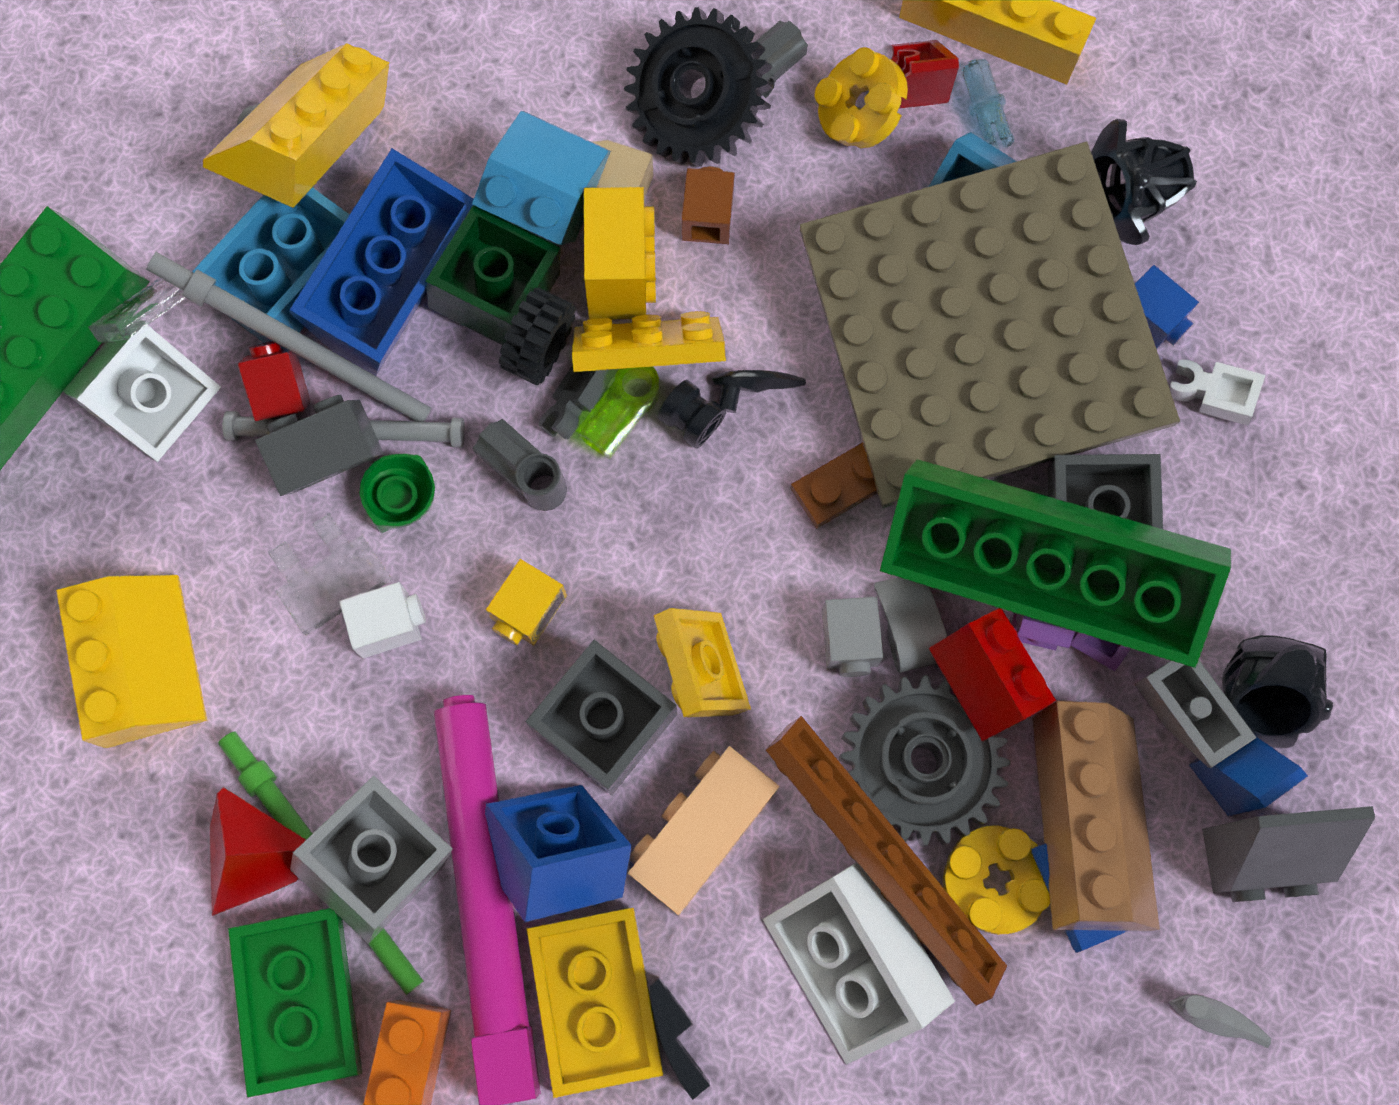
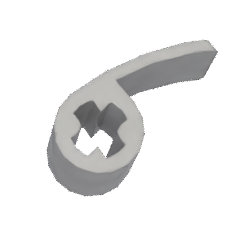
M900 577L875 583L874 589L888 622V641L897 672L901 673L936 665L937 662L929 648L946 638L947 633L929 586Z

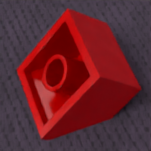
M1001 608L968 623L929 648L982 741L1025 720L1056 701L1044 677L1038 671L1019 639L1015 628L1011 625Z

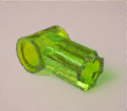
M653 366L618 369L615 381L575 431L576 435L599 454L611 459L645 413L656 405L659 399V376ZM642 379L651 388L644 396L633 397L626 393L624 387L630 380Z

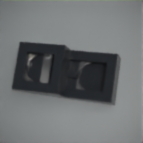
M659 978L650 985L651 1004L656 1028L675 1074L693 1100L710 1086V1081L677 1038L693 1025V1021Z

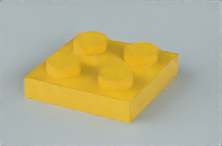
M669 608L653 615L658 630L656 635L657 645L667 660L673 680L671 685L672 695L676 704L681 708L683 717L733 716L751 709L721 613Z

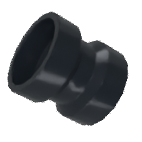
M684 380L665 399L657 417L668 427L680 429L683 432L684 440L698 449L720 426L726 415V409L716 401H706L701 397L700 389L689 380Z

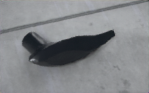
M764 370L728 371L712 378L715 385L721 386L718 404L726 409V412L736 413L740 390L759 393L767 389H787L806 384L805 378Z

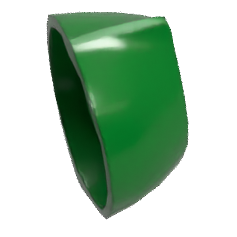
M392 454L381 457L365 471L360 483L359 495L362 505L379 532L384 533L389 530L409 526L420 520L430 510L434 501L435 484L433 475L421 456Z

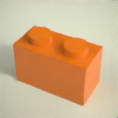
M404 1000L386 1002L363 1105H431L451 1014L450 1009Z

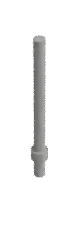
M155 252L146 270L183 290V297L201 307L204 303L212 306L414 421L424 422L431 410V407L221 289L215 285L217 280L198 269L193 273L158 252Z

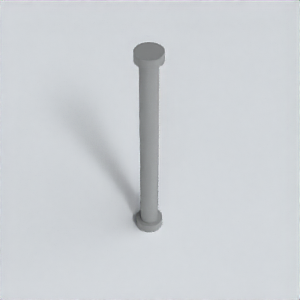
M226 411L222 422L223 435L227 441H238L239 436L263 437L270 434L267 425L281 418L274 417L255 422L254 417L240 416L238 411ZM452 418L451 422L369 420L378 440L451 442L452 447H463L464 418Z

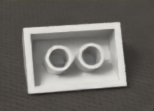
M858 862L762 919L846 1065L923 1029L955 1002L912 928L895 907L882 896L877 885Z

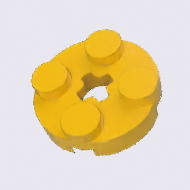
M859 48L853 54L840 61L832 69L828 77L823 78L816 86L814 97L815 101L819 104L818 117L821 127L831 139L847 147L857 146L862 149L875 146L887 138L898 125L902 115L897 113L901 105V97L907 100L908 87L902 69L894 61L870 48ZM869 90V93L864 97V107L860 109L855 106L859 95Z
M999 825L978 828L971 831L970 835L960 838L947 857L942 877L943 888L978 930L995 935L1019 932L1032 925L1042 911L1047 909L1050 904V894L1031 850L1038 845L1020 829ZM996 863L999 871H1008L1011 876V881L1005 884L1007 892L1003 896H999L995 888L986 889L983 884V879L990 876L988 867Z

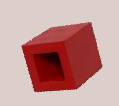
M274 341L249 347L251 355L245 356L238 362V366L255 422L305 411L310 404V398L298 355L285 347L281 348Z

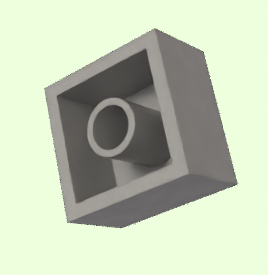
M373 775L293 852L290 870L369 944L445 865L453 848Z

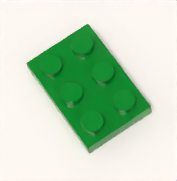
M331 908L228 928L247 1098L362 1074L343 919Z

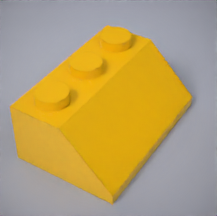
M178 575L107 576L56 590L82 741L103 748H109L208 721Z

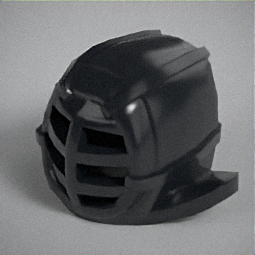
M1115 119L1101 131L1091 154L1120 240L1126 244L1139 245L1147 242L1150 237L1144 223L1175 205L1195 187L1197 181L1194 180L1193 164L1189 155L1191 150L1187 146L1149 137L1126 140L1127 121L1125 119ZM1112 165L1110 186L1106 187L1108 169ZM1121 170L1126 182L1124 184H1121ZM1124 191H1126V198H1124V195L1122 193ZM1108 195H1114L1122 209L1121 212L1114 207Z
M1258 635L1245 639L1237 646V651L1227 664L1222 675V686L1225 696L1253 734L1273 748L1293 747L1299 734L1310 733L1321 721L1328 720L1333 709V702L1327 699L1326 649L1314 644L1273 635Z

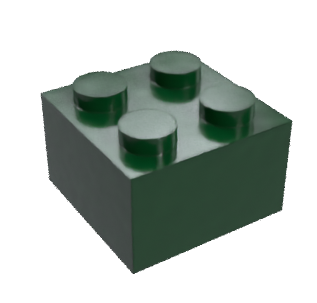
M473 205L425 280L428 306L430 309L503 345L506 342L504 339L506 331L510 330L512 326L510 322L513 316H517L519 313V306L522 301L526 302L528 293L530 291L533 292L534 288L537 287L547 292L551 291L560 275L561 248Z

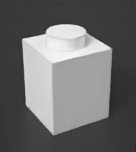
M400 582L339 601L352 649L362 658L422 640L418 625L426 623V618L417 594L409 596V593Z

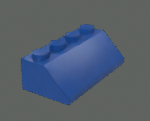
M391 148L293 303L289 313L334 353L377 376L427 293L425 280L472 208L474 198Z

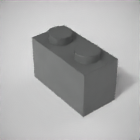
M341 394L313 405L316 414L298 421L296 414H293L267 425L270 434L255 441L280 496L298 492L384 455L360 400L344 401Z

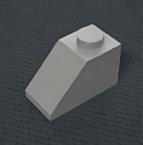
M1170 660L1134 684L1165 728L1208 768H1212L1256 739V736L1200 660H1198L1196 668Z

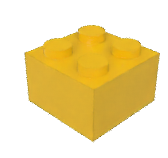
M644 187L584 188V280L589 319H632L635 316L646 315V303H656L654 206H644Z

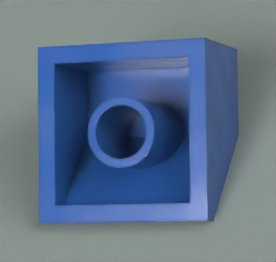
M583 785L486 804L485 816L501 888L524 922L623 898L632 845Z

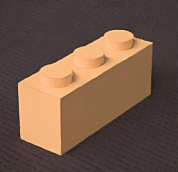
M730 746L721 756L713 751L706 758L694 775L701 780L689 797L680 792L661 817L668 823L658 836L653 839L649 834H646L630 854L629 861L634 866L628 874L678 916L779 788L778 784Z

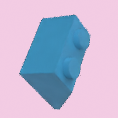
M520 111L490 155L472 205L556 244L564 245L575 242L584 221V188H597L611 151L528 112Z

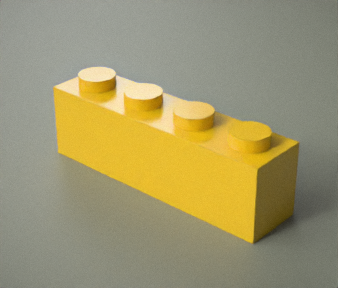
M903 0L899 15L900 19L1066 85L1097 19L1053 0Z

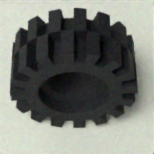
M538 287L534 288L533 292L530 291L526 302L522 301L517 316H513L510 322L512 326L510 330L506 331L504 336L506 342L500 349V354H502L499 358L500 368L534 385L543 383L545 377L549 376L552 371L554 362H557L561 350L566 346V338L571 334L573 328L571 325L575 320L574 313L576 311L574 304Z

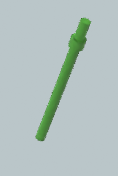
M236 731L224 736L218 742V745L241 774L238 777V781L250 797L257 796L274 820L307 840L313 833L274 783L277 776L264 760L258 762ZM383 928L368 945L403 992L408 995L422 984L424 980Z

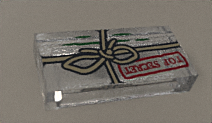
M158 278L91 324L89 329L98 342L128 340L184 300L185 297L182 296L184 291L164 279Z

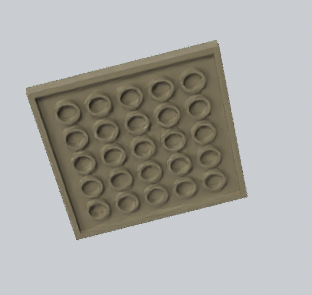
M1087 141L800 224L801 237L882 508L897 504L904 475L917 459L988 479L1052 461L1055 455L1077 454L1173 427L1180 422Z

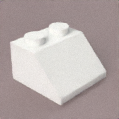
M127 317L62 392L158 462L218 392L221 386L145 322Z

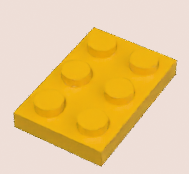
M691 311L681 314V319L661 321V316L652 314L635 316L632 318V323L612 324V320L609 318L585 320L583 326L574 327L572 345L573 372L726 361L725 341L719 317H710V313L705 311Z
M634 907L527 928L553 1098L663 1076V1067Z

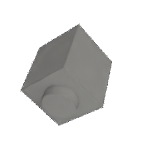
M877 597L825 600L822 608L827 670L839 669L841 677H860L871 674L870 667H878L883 659Z

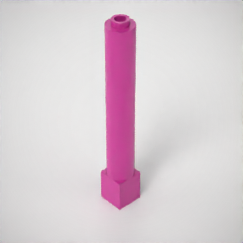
M474 695L453 696L443 700L444 707L434 711L450 846L453 848L451 854L475 1036L471 1038L479 1105H504L536 1099L541 1094L533 1030L532 1026H529L514 908L501 888L485 816L486 804L499 801L487 708L484 703H475Z

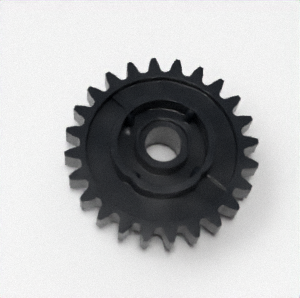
M694 7L692 17L689 20L681 11H676L675 24L673 26L663 19L659 20L660 35L656 37L646 32L644 35L649 47L646 50L634 49L633 52L640 59V64L627 67L626 69L636 79L635 83L624 87V91L635 96V100L626 106V110L639 115L632 124V127L640 132L647 131L642 141L649 146L658 144L656 150L658 155L667 157L672 154L673 161L682 165L689 157L690 162L698 167H702L706 155L710 161L718 164L720 163L722 149L735 156L737 155L735 142L738 139L749 144L752 142L747 131L748 127H763L764 124L756 115L758 110L771 108V105L762 99L761 95L774 89V85L771 82L762 78L765 73L772 69V65L766 60L759 59L766 50L765 47L758 41L751 42L755 33L747 26L740 29V21L733 15H730L724 21V14L713 8L707 18L703 10L699 7ZM704 77V91L698 97L692 98L691 89L693 84L698 79Z

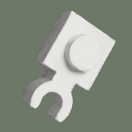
M1179 360L1176 373L1188 377L1191 383L1180 384L1172 381L1170 391L1173 399L1183 402L1194 398L1201 399L1203 402L1200 413L1249 426L1265 379L1264 374L1219 362L1215 363L1211 374L1204 372L1201 366L1194 361Z

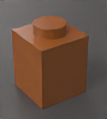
M712 166L700 169L687 168L682 212V241L729 245L735 172L723 171Z

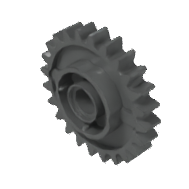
M924 675L920 679L917 689H915L909 680L903 677L899 681L898 693H895L889 686L884 684L879 689L881 702L869 696L862 702L868 715L853 713L849 720L858 729V732H844L841 739L852 746L853 750L840 754L839 761L852 766V771L848 773L890 824L897 828L899 835L905 842L912 832L916 833L920 847L928 845L932 833L936 835L941 845L950 843L951 829H954L962 838L970 835L968 819L978 825L985 824L988 820L982 810V806L994 809L1000 805L999 800L992 794V789H1003L1008 786V782L997 775V770L1010 765V760L1000 757L996 753L997 749L1008 742L1007 738L992 736L982 741L956 695L950 693V685L946 679L937 689H933L928 675ZM926 748L933 753L936 759V768L932 774H924L915 769L911 761L913 749Z

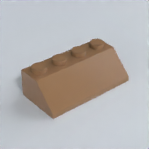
M1056 701L1032 718L1044 843H1047L1049 894L1053 930H1160L1134 718L1109 703Z

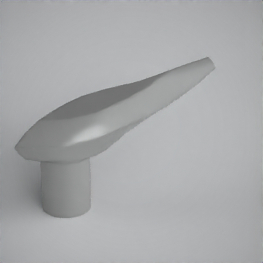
M1190 994L1169 1001L1170 1005L1179 1015L1204 1031L1224 1037L1243 1038L1266 1048H1269L1271 1044V1038L1258 1025L1221 1001L1206 996Z

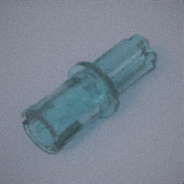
M973 59L962 69V75L972 103L969 107L970 115L972 117L976 116L984 141L999 149L995 137V132H998L1003 147L1008 148L1014 143L1015 139L1003 109L1006 104L1005 96L998 93L989 62L986 59Z

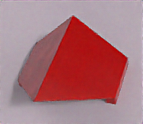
M938 40L893 44L891 60L902 69L908 87L907 100L901 97L899 109L948 103L959 69V58Z
M224 787L216 795L210 823L212 916L296 882L299 878L290 870L292 855L306 841L300 835Z

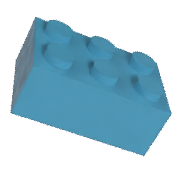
M313 187L294 208L263 195L192 272L195 273L197 269L217 280L216 286L295 331L300 332L305 326L292 316L289 310L350 214ZM231 318L263 343L272 341Z

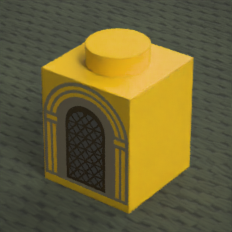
M519 559L486 608L490 618L496 622L492 630L514 645H518L521 639H524L534 646L567 597V593L563 584L524 560Z

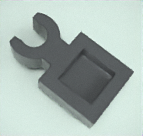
M572 364L552 395V398L557 402L543 414L538 426L551 437H555L558 433L568 440L578 427L581 413L583 411L591 412L604 399L608 391V384L616 371L610 369L573 372Z

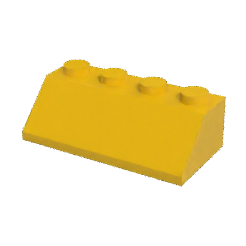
M346 43L300 64L203 159V168L294 208L382 111L385 105L390 62L372 55L363 48L354 47Z

